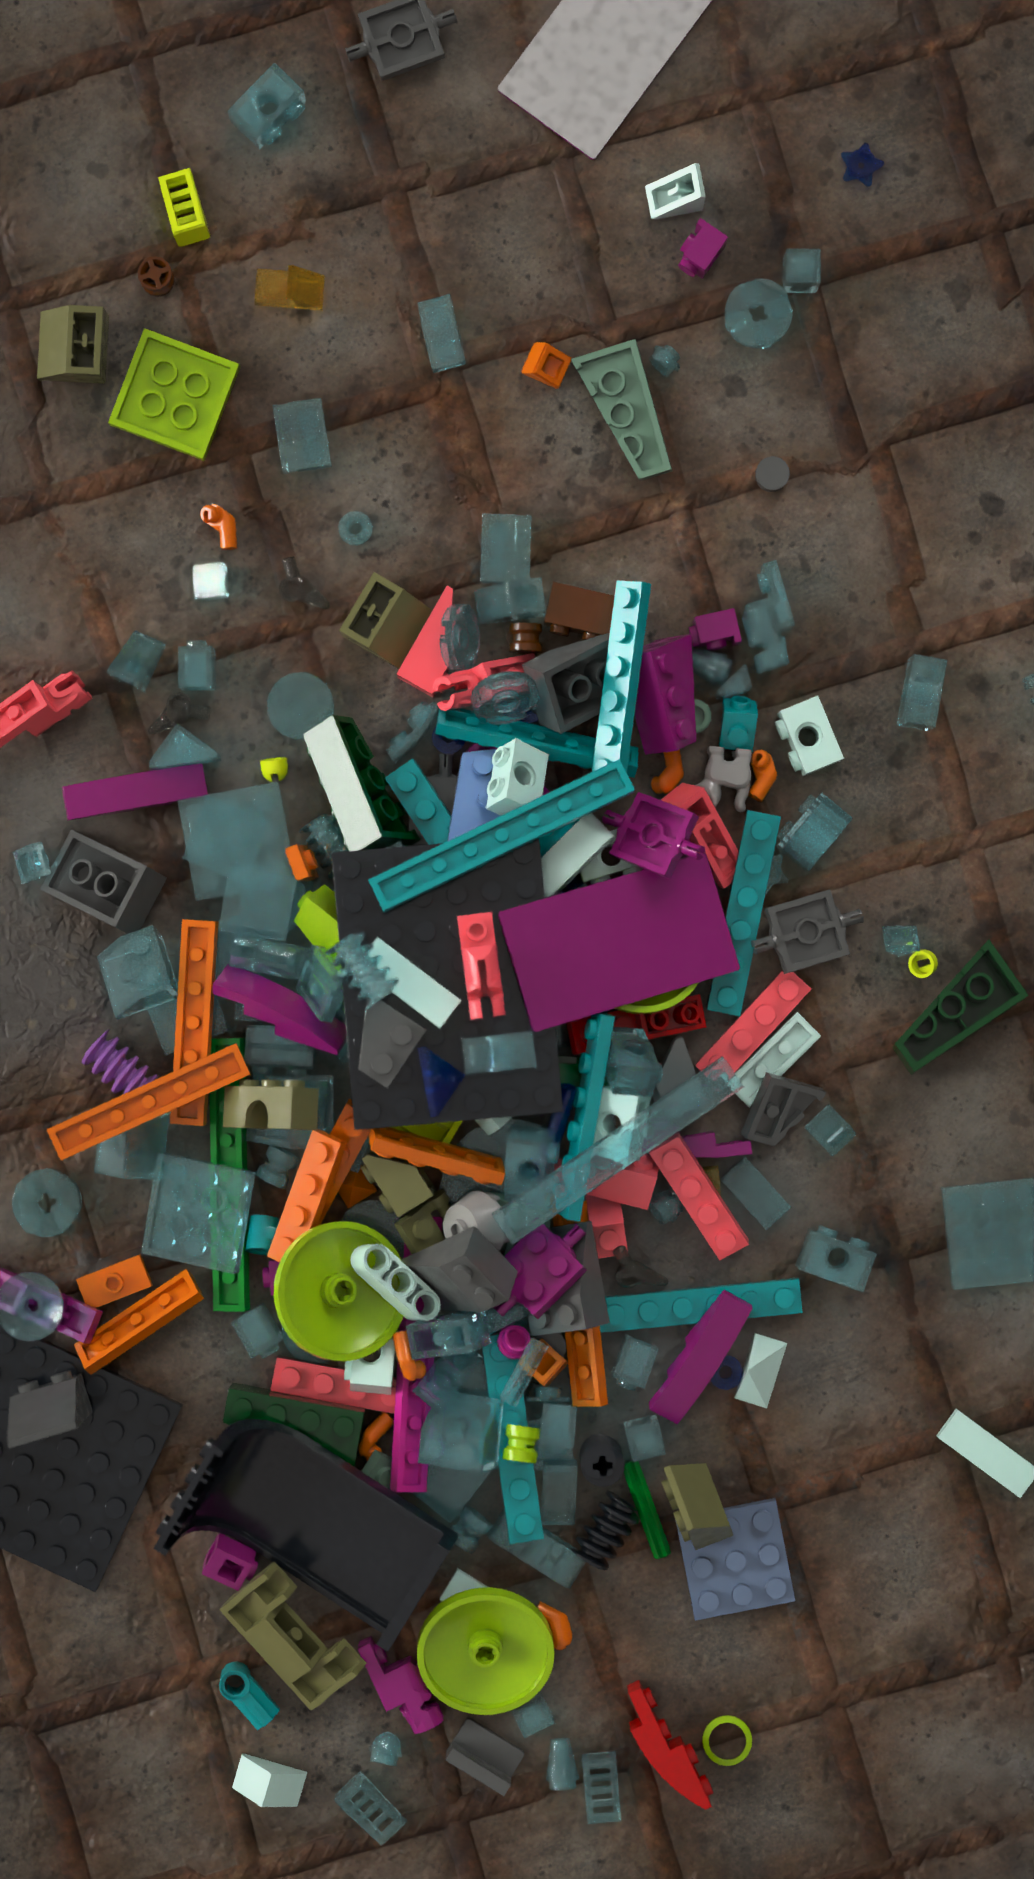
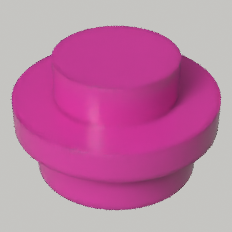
M510 1325L499 1333L497 1345L500 1352L507 1358L521 1359L531 1348V1338L525 1328L518 1325Z

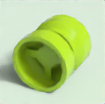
M507 1424L506 1436L508 1437V1445L503 1450L502 1459L536 1464L538 1453L535 1450V1444L540 1439L541 1429Z

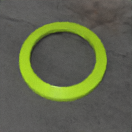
M722 1715L710 1721L706 1726L702 1737L703 1748L713 1762L723 1766L736 1765L748 1756L752 1747V1735L749 1727L740 1718ZM723 1723H732L739 1726L746 1737V1745L743 1752L733 1759L717 1757L709 1746L711 1732L715 1727Z

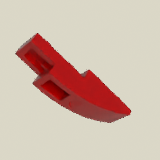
M700 994L687 996L676 1005L656 1013L633 1014L619 1010L607 1012V1014L615 1016L610 1047L707 1027ZM591 1016L566 1023L573 1055L585 1053L587 1039L584 1036L586 1021L591 1019Z
M640 1680L628 1684V1694L639 1715L638 1718L629 1722L630 1731L643 1754L660 1776L677 1792L705 1810L711 1808L709 1796L714 1794L706 1774L699 1776L695 1764L699 1763V1759L692 1744L685 1745L681 1735L668 1741L667 1739L671 1738L672 1734L665 1719L658 1720L653 1710L658 1704L650 1687L644 1689Z

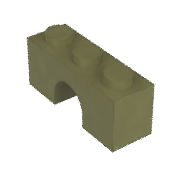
M239 1080V1086H225L223 1127L317 1131L319 1089L305 1088V1081L284 1080V1087H282V1081L261 1080V1086L260 1080Z

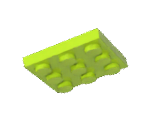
M144 328L108 423L115 428L205 461L238 375L240 365Z

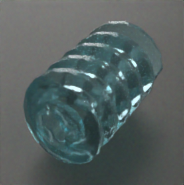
M328 814L319 816L299 830L300 834L311 832L306 839L307 845L318 844L313 851L315 857L326 855L320 863L322 868L333 866L332 853L348 851L343 843L340 827H335L334 825L337 820L333 815ZM333 868L328 874L329 879H334Z
M363 931L356 934L351 933L326 951L325 955L337 953L332 962L333 966L346 965L340 975L342 978L354 976L349 984V988L362 987L357 998L360 1001L368 998L371 999L365 1008L368 1010L394 991L399 979L398 977L388 980L385 978L391 968L390 966L377 967L382 959V955L369 956L374 945L373 943L360 944L366 935Z

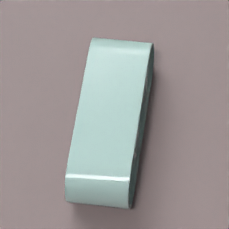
M592 813L582 817L541 858L544 898L558 895L613 840L614 835Z
M364 1244L354 1249L351 1254V1265L354 1271L403 1317L413 1321H429L438 1315L441 1308L438 1295L387 1247L381 1244ZM369 1252H373L376 1258L373 1268H370L367 1264ZM395 1274L400 1280V1286L396 1291L392 1288L391 1284ZM419 1297L424 1302V1309L421 1313L416 1309V1301Z

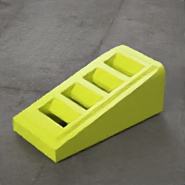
M191 168L158 177L173 236L178 246L183 247L209 239L208 225ZM188 184V188L170 193L169 189ZM190 197L192 199L176 205L173 204V202H177ZM195 211L194 214L177 218L178 215Z

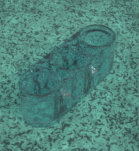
M503 1508L488 1532L487 1537L566 1588H571L586 1564L583 1559L571 1550V1548H577L543 1528L544 1539L509 1544Z

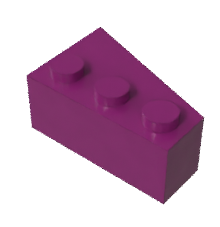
M691 634L662 638L643 646L634 715L645 755L677 751L696 742Z

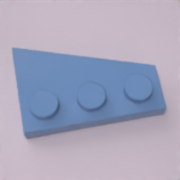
M496 749L462 753L447 841L500 817V815L486 809L488 800L487 787L492 776V757Z

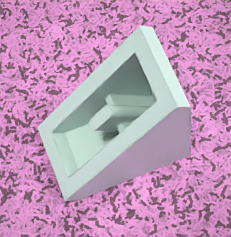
M694 163L645 186L651 219H661L703 211L706 196L698 163Z
M242 1753L232 1788L261 1807H297L307 1772Z

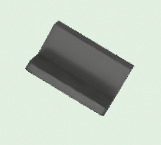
M468 1717L448 1747L445 1760L497 1793L505 1796L511 1786V1777L524 1757V1751Z

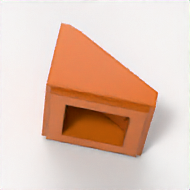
M535 342L523 366L522 373L555 389H559L572 358L546 342Z
M541 1338L519 1364L541 1385L547 1388L567 1366L568 1362Z

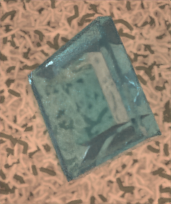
M882 926L886 952L903 956L920 951L916 926Z

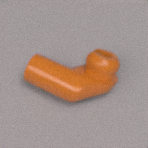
M211 504L204 506L201 509L200 517L203 522L220 533V549H237L236 521L234 516L219 505Z
M680 749L663 752L666 768L660 776H655L651 780V788L656 794L670 793L682 780L684 770Z
M760 749L756 750L751 756V765L756 780L750 788L749 796L756 801L762 802L777 779V771L771 754Z
M400 1331L394 1333L393 1342L396 1357L404 1378L409 1381L423 1378L426 1374V1366L422 1360L415 1361L410 1332Z
M382 1412L363 1433L358 1452L367 1461L374 1450L382 1452V1449L375 1443L394 1425V1420L386 1412Z
M539 1601L536 1607L542 1612L549 1623L553 1635L554 1649H565L570 1645L573 1636L567 1615Z

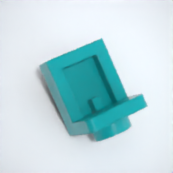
M745 696L723 698L719 747L730 750L738 748L749 749L753 752L758 718L757 702Z

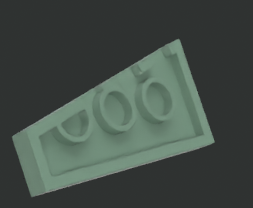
M636 339L571 359L638 479L642 481L672 472Z

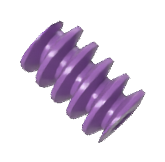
M109 1030L103 1033L89 1047L82 1059L83 1065H88L95 1061L92 1068L94 1075L105 1071L101 1080L103 1084L115 1081L111 1089L115 1094L122 1090H125L123 1093L125 1094L159 1077L155 1074L146 1078L145 1075L149 1066L145 1065L137 1069L135 1066L139 1057L136 1055L127 1060L125 1057L129 1047L126 1046L117 1050L118 1037L109 1041L106 1040Z

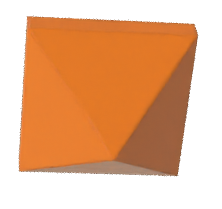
M360 1162L351 1167L338 1191L348 1209L378 1191L374 1184H370L363 1174Z

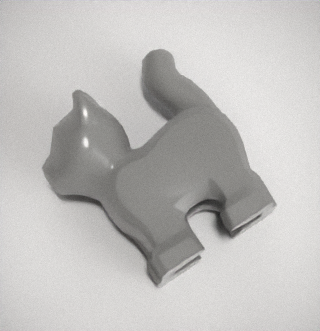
M707 747L709 759L705 768V777L695 786L705 788L714 807L717 806L721 799V786L736 789L735 809L738 812H744L746 810L745 800L750 791L752 750L738 748L736 751H732V757L735 760L726 761L724 760V747Z

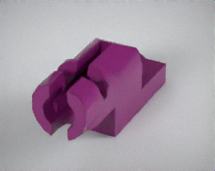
M372 1635L359 1641L357 1650L367 1663L365 1667L386 1712L401 1705L402 1707L399 1710L410 1724L414 1734L428 1731L444 1721V1716L437 1701L426 1702L430 1699L432 1693L425 1685L415 1659L408 1656L385 1666V1663L388 1662L387 1654L383 1648L375 1644Z

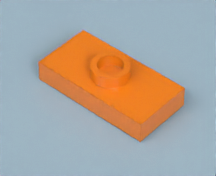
M300 844L285 848V853L296 880L311 881L319 877L316 870L318 868L317 860L311 849H308L306 845Z
M141 1254L76 1279L85 1304L94 1308L153 1286Z

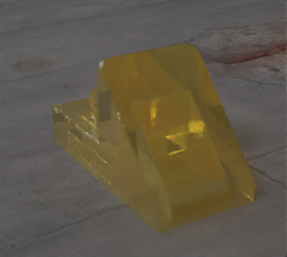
M288 265V271L257 268L255 305L323 310L325 275L294 265Z

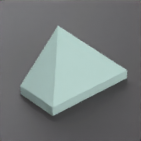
M754 1333L736 1389L735 1399L764 1408L768 1407L787 1346L786 1342Z

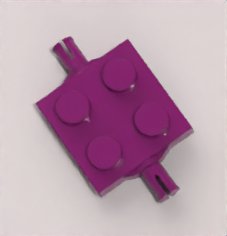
M638 792L632 806L623 816L607 810L604 814L608 817H602L604 824L617 828L616 840L609 854L665 878H671L683 854L696 860L703 858L698 852L705 854L704 846L690 842V836L699 816L691 811Z
M539 1221L504 1256L518 1273L509 1301L495 1306L494 1309L504 1317L518 1302L525 1306L534 1317L539 1319L587 1271L578 1261L572 1249L586 1235V1232L578 1224H575L561 1238L553 1234L543 1222Z

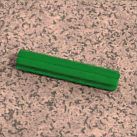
M630 1460L625 1463L624 1476L635 1507L638 1510V1515L653 1557L655 1559L667 1557L671 1554V1549L638 1460Z

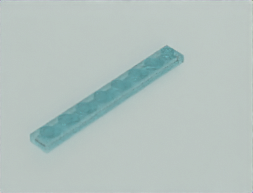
M722 1056L492 1213L493 1218L510 1242L514 1244L744 1086Z

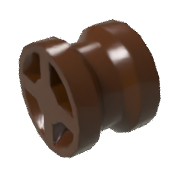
M154 256L143 260L140 264L138 278L147 293L159 297L168 294L172 290L175 278L167 261Z
M538 623L509 624V632L512 634L509 652L515 654L542 653L539 635L542 633L543 625Z

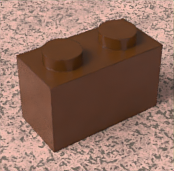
M553 581L544 626L550 627V633L568 637L570 632L583 635L582 640L610 633L615 596Z

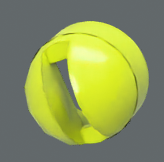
M287 757L260 760L261 772L266 780L273 782V774L277 773L279 781L286 777L288 773Z
M919 950L910 956L908 961L909 970L918 978H926L936 971L938 959L929 950ZM924 959L930 960L931 964H926L920 967L918 966L917 961Z

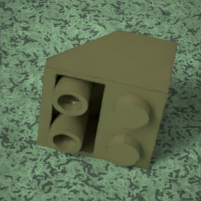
M67 305L41 311L38 380L106 384L109 316L104 307Z
M373 572L339 631L341 636L395 668L400 669L433 610L403 588Z
M370 1151L362 1158L364 1164L361 1166V1170L370 1184L375 1182L378 1184L382 1191L379 1199L389 1214L394 1211L397 1217H400L432 1197L437 1190L424 1168L414 1166L407 1160L397 1157L384 1158L377 1155L374 1151Z
M706 1463L669 1465L664 1467L667 1479L661 1482L672 1510L679 1509V1511L673 1514L684 1542L691 1540L694 1549L698 1550L734 1536Z

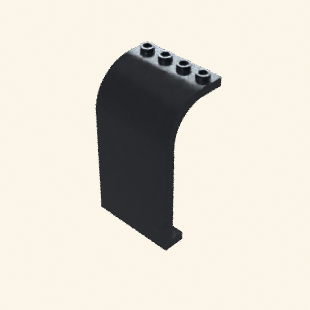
M245 1419L229 1425L216 1440L210 1437L199 1454L204 1459L200 1465L196 1463L188 1473L185 1482L189 1486L186 1491L181 1489L173 1500L170 1508L175 1511L171 1517L167 1515L159 1525L156 1533L160 1535V1538L153 1549L166 1556L181 1537L194 1531H214L233 1537L270 1561L276 1562L279 1567L381 1632L382 1636L377 1645L388 1652L460 1535L301 1432L277 1422L262 1419Z

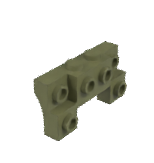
M273 1562L255 1575L249 1584L229 1597L219 1610L312 1711L335 1691L357 1677L367 1663L344 1638L330 1648H327L285 1602L296 1590L297 1586L276 1562Z

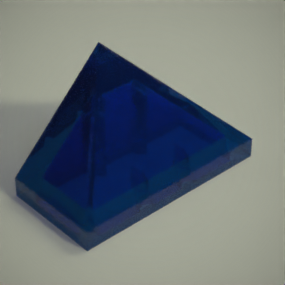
M426 1047L418 1048L430 1117H436L457 1089L465 1074Z

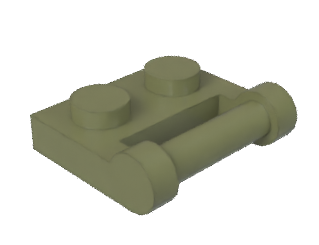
M444 1189L436 1191L432 1197L417 1205L394 1224L411 1254L445 1240L430 1214L437 1209L444 1220L447 1210L451 1207L448 1203L450 1198Z

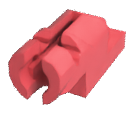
M531 653L482 662L472 669L457 671L450 675L436 678L432 685L433 693L448 690L453 686L455 691L468 689L467 691L450 695L449 700L438 702L439 709L449 711L499 700L510 694L529 691L522 664L534 659L535 654Z
M71 670L68 673L59 675L44 687H41L32 680L1 702L0 748L25 730L38 737L58 721L70 716L72 709H80L92 700L91 694L83 689L86 685L82 679Z
M492 912L457 916L471 1020L483 1019L481 998L487 996L491 1000L493 1017L504 1016L505 1007Z

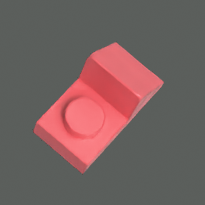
M585 1194L588 1219L592 1221L598 1259L628 1254L621 1203Z

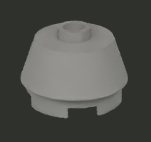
M471 1191L447 1210L443 1220L445 1238L447 1239L475 1226L499 1251L502 1245L509 1242L511 1238L512 1221L510 1214L504 1215L502 1207L497 1202L501 1199L494 1193Z

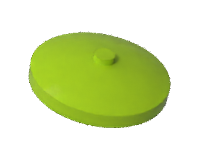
M328 1222L304 1232L284 1253L275 1275V1308L285 1332L295 1344L307 1353L333 1361L360 1359L384 1346L401 1324L403 1316L361 1278L351 1265V1254L354 1249L364 1244L384 1245L401 1260L394 1246L376 1230L355 1222ZM369 1252L367 1264L370 1268H373L376 1258L373 1252ZM396 1274L391 1281L392 1288L395 1291L400 1286V1280Z
M486 1587L465 1590L442 1601L425 1619L417 1641L419 1672L431 1693L453 1709L476 1715L505 1713L530 1701L546 1684L554 1664L552 1631L542 1612L532 1602L519 1594L504 1589Z

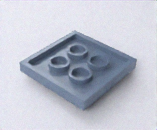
M775 1498L723 1508L734 1536L698 1550L694 1549L691 1540L684 1542L676 1522L695 1621L795 1601Z

